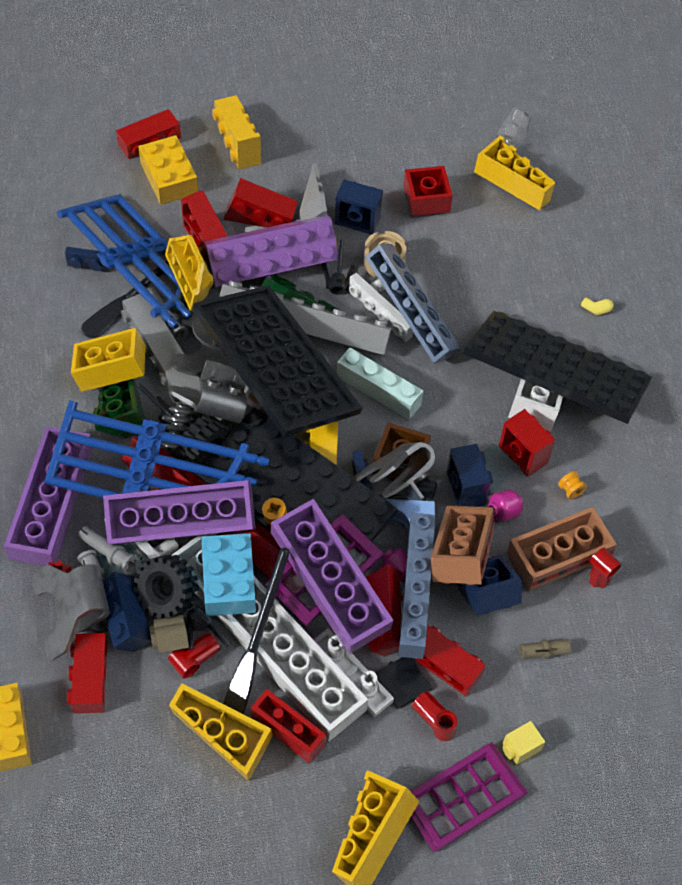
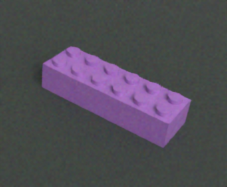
M328 215L204 242L215 287L229 283L230 280L240 282L338 260L332 219Z
M45 427L4 544L9 560L41 566L49 565V562H57L79 492L44 483L60 428ZM70 430L72 433L91 437V434ZM67 441L63 454L90 461L94 448ZM60 463L56 477L83 483L86 470Z
M248 480L103 496L107 544L111 545L256 530L252 484Z
M314 499L271 522V534L281 549L284 547L289 549L288 560L348 654L391 630L394 620Z

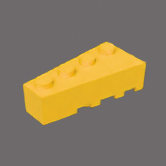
M368 770L364 777L366 783L363 791H359L357 797L359 803L355 815H351L348 823L350 829L347 838H344L332 870L346 885L373 884L420 802L407 787Z

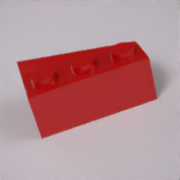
M386 565L365 577L394 620L391 630L368 643L372 652L384 657L399 649L402 618L401 601H403L402 593H400L399 580L402 579L401 571L390 565Z

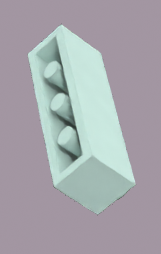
M349 348L337 362V375L342 381L404 418L410 420L421 406L422 389L352 348Z

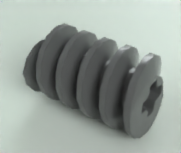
M173 402L176 404V407H169L168 410L173 412L174 415L166 416V419L171 421V424H167L166 429L169 430V433L183 436L184 432L190 429L189 423L196 420L191 414L198 412H195L194 408L190 405ZM162 442L161 444L162 447L176 451V447L179 446L170 442Z

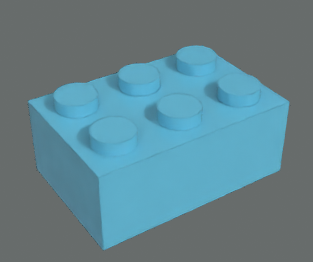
M251 534L201 537L206 615L256 613Z

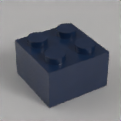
M344 179L336 195L335 224L371 235L374 234L381 218L383 190Z
M477 443L450 449L446 473L457 506H485L487 497L490 496V485L493 484L491 472L486 469L485 454L483 451L480 452Z
M502 555L488 558L482 584L467 585L458 583V590L476 615L488 614L495 610L510 608L522 603L521 578Z

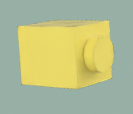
M529 721L505 736L503 751L510 760L513 759L515 764L518 765L542 751L545 740L532 721Z

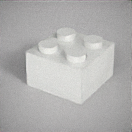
M521 379L508 418L526 409L529 414L537 418L538 423L545 430L551 432L563 396Z

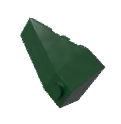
M277 274L267 276L262 284V287L269 285L274 292L283 294L284 299L299 298L305 300L304 304L312 306L313 303L325 306V310L332 312L334 309H338L324 300L319 299L317 302L314 300L315 297L312 293L303 290L298 291L296 284Z
M135 379L104 386L103 392L99 393V404L97 408H94L93 414L142 426L143 420L146 418ZM94 424L97 431L119 437L129 438L138 435Z

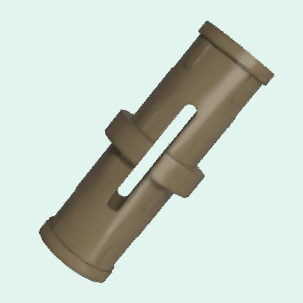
M542 639L537 643L519 644V653L521 659L534 657L547 659L552 655L570 654L571 646L569 639L556 641Z

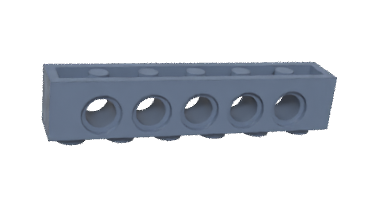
M379 244L365 259L433 363L448 360L461 349L393 244Z
M411 513L398 657L423 659L432 567L431 555L433 552L435 515Z

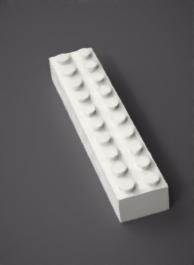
M216 534L197 536L171 555L180 556L179 560L185 559L188 561L187 567L192 566L194 568V571L191 572L192 576L197 575L198 577L194 584L199 585V591L195 593L204 603L201 537L217 536ZM255 576L256 613L217 616L246 650L267 589ZM274 599L258 648L257 662L304 715L326 734V739L331 741L367 711L368 698L281 604Z

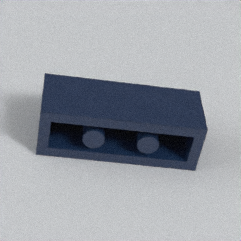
M113 572L102 580L110 612L106 620L113 648L136 652L152 640L145 613L141 608L142 602L138 603L136 600L139 597V593H134V587H137V583L134 582L135 576Z

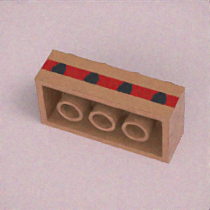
M446 507L431 555L433 582L444 584L464 583L467 585L482 584L494 536L493 507Z
M590 507L511 539L507 554L527 589L532 591L592 566L589 562L591 557L603 547L613 555L617 544L595 508Z

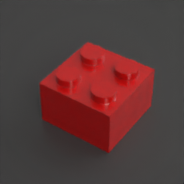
M445 166L405 170L403 188L411 216L451 211L453 195Z
M523 409L504 422L498 447L529 477L548 464L555 439L550 431L545 430L538 423L534 415L529 414L526 409Z

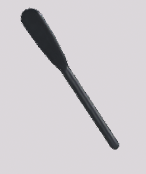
M159 267L153 270L157 277L164 273ZM147 277L141 281L145 288L151 284ZM132 288L127 294L116 298L82 324L83 334L88 338H97L122 315V301L139 294L136 289Z
M286 547L282 548L279 552L249 646L237 666L223 702L224 705L242 714L245 712L253 684L258 648L290 551Z

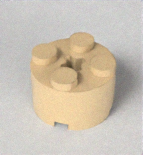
M385 231L383 234L376 232L366 240L364 269L376 278H378L365 257L379 244H393L404 263L406 261L407 247L405 241L395 232Z

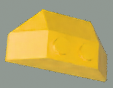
M192 235L169 238L165 256L189 310L193 311V304L203 301L208 296L210 287L213 285V276L209 273L206 261L203 260Z

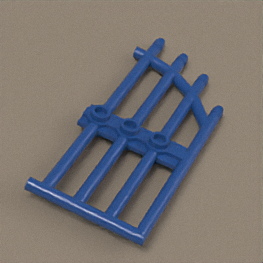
M121 194L57 211L59 218L68 217L100 251L97 253L100 262L107 268H116L153 307L150 311L153 318L161 316L168 322L170 327L176 329L179 327V324L168 310L175 307L185 318L190 319L192 317L191 311L180 301L183 294L171 267L158 255V253L166 252L168 242ZM118 203L149 234L150 238H142L111 205ZM102 208L134 242L125 243L94 209ZM85 212L117 247L108 248L76 214ZM141 258H150L178 287L175 294L154 274ZM133 263L168 301L161 304L124 264Z
M69 400L44 483L103 498L105 495L148 491L149 486L161 489L189 487L152 477L155 465L158 463L220 479L215 484L248 480L251 481L252 487H255L257 480L237 474L243 461L268 466L270 459L265 456L249 453L250 445L241 443L239 450L165 432L166 424L144 419L142 426L79 411L76 410L78 403ZM73 419L138 434L136 448L72 433L70 428ZM70 441L133 457L129 471L64 455L66 442ZM162 441L234 458V461L229 470L224 471L160 455L159 451ZM61 463L125 479L123 492L119 493L56 477L59 465Z

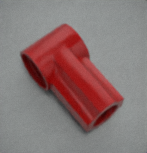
M605 547L598 550L589 561L593 565L589 573V583L594 588H605L610 583L612 576L622 566Z
M207 632L193 642L192 650L186 648L173 651L169 655L168 661L183 679H187L198 671L203 662L218 653L220 646L214 636Z
M429 691L420 694L412 703V708L433 729L436 738L441 741L453 739L458 722L455 713L446 710ZM448 723L451 727L442 728L440 724Z

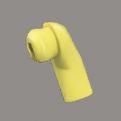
M586 297L581 303V307L595 315L608 313L614 306L613 302L609 299L594 302Z

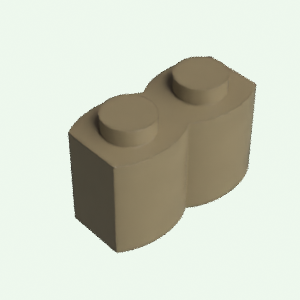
M183 614L170 618L154 619V625L149 626L153 649L158 648L159 654L189 648Z

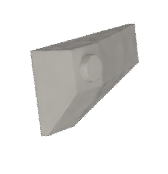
M317 163L312 165L300 207L299 219H296V221L327 215L325 195L322 192V182H320Z

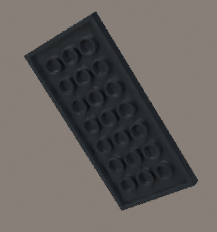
M269 285L193 304V312L284 438L361 413L362 406Z
M493 311L463 351V354L626 424L629 423L652 379V376L647 375L644 371L632 369L622 362L613 361L601 353H594L582 345H575L566 341L563 337L551 335L544 329L532 327L522 320L513 319L505 313Z
M255 407L220 443V446L239 450L241 443L250 445L249 453L265 456L270 459L268 466L243 461L237 474L257 480L256 486L252 487L255 520L270 532L271 526L265 522L262 512L263 504L270 498L281 499L285 503L287 513L314 499L330 524L343 514L371 542L375 540L398 512V509L360 481L355 480L354 477L295 435L284 438L272 420ZM211 453L201 465L228 471L234 458ZM194 473L207 484H215L220 480ZM340 530L336 531L345 547L351 543ZM353 546L348 551L355 562L363 554L356 546Z

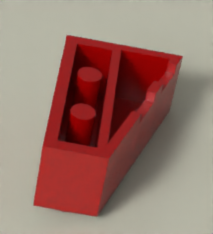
M240 178L229 200L223 220L267 228L291 223L297 200Z
M201 190L181 198L183 227L189 235H192L198 248H202L205 251V260L209 264L204 242L227 237V234L207 196Z

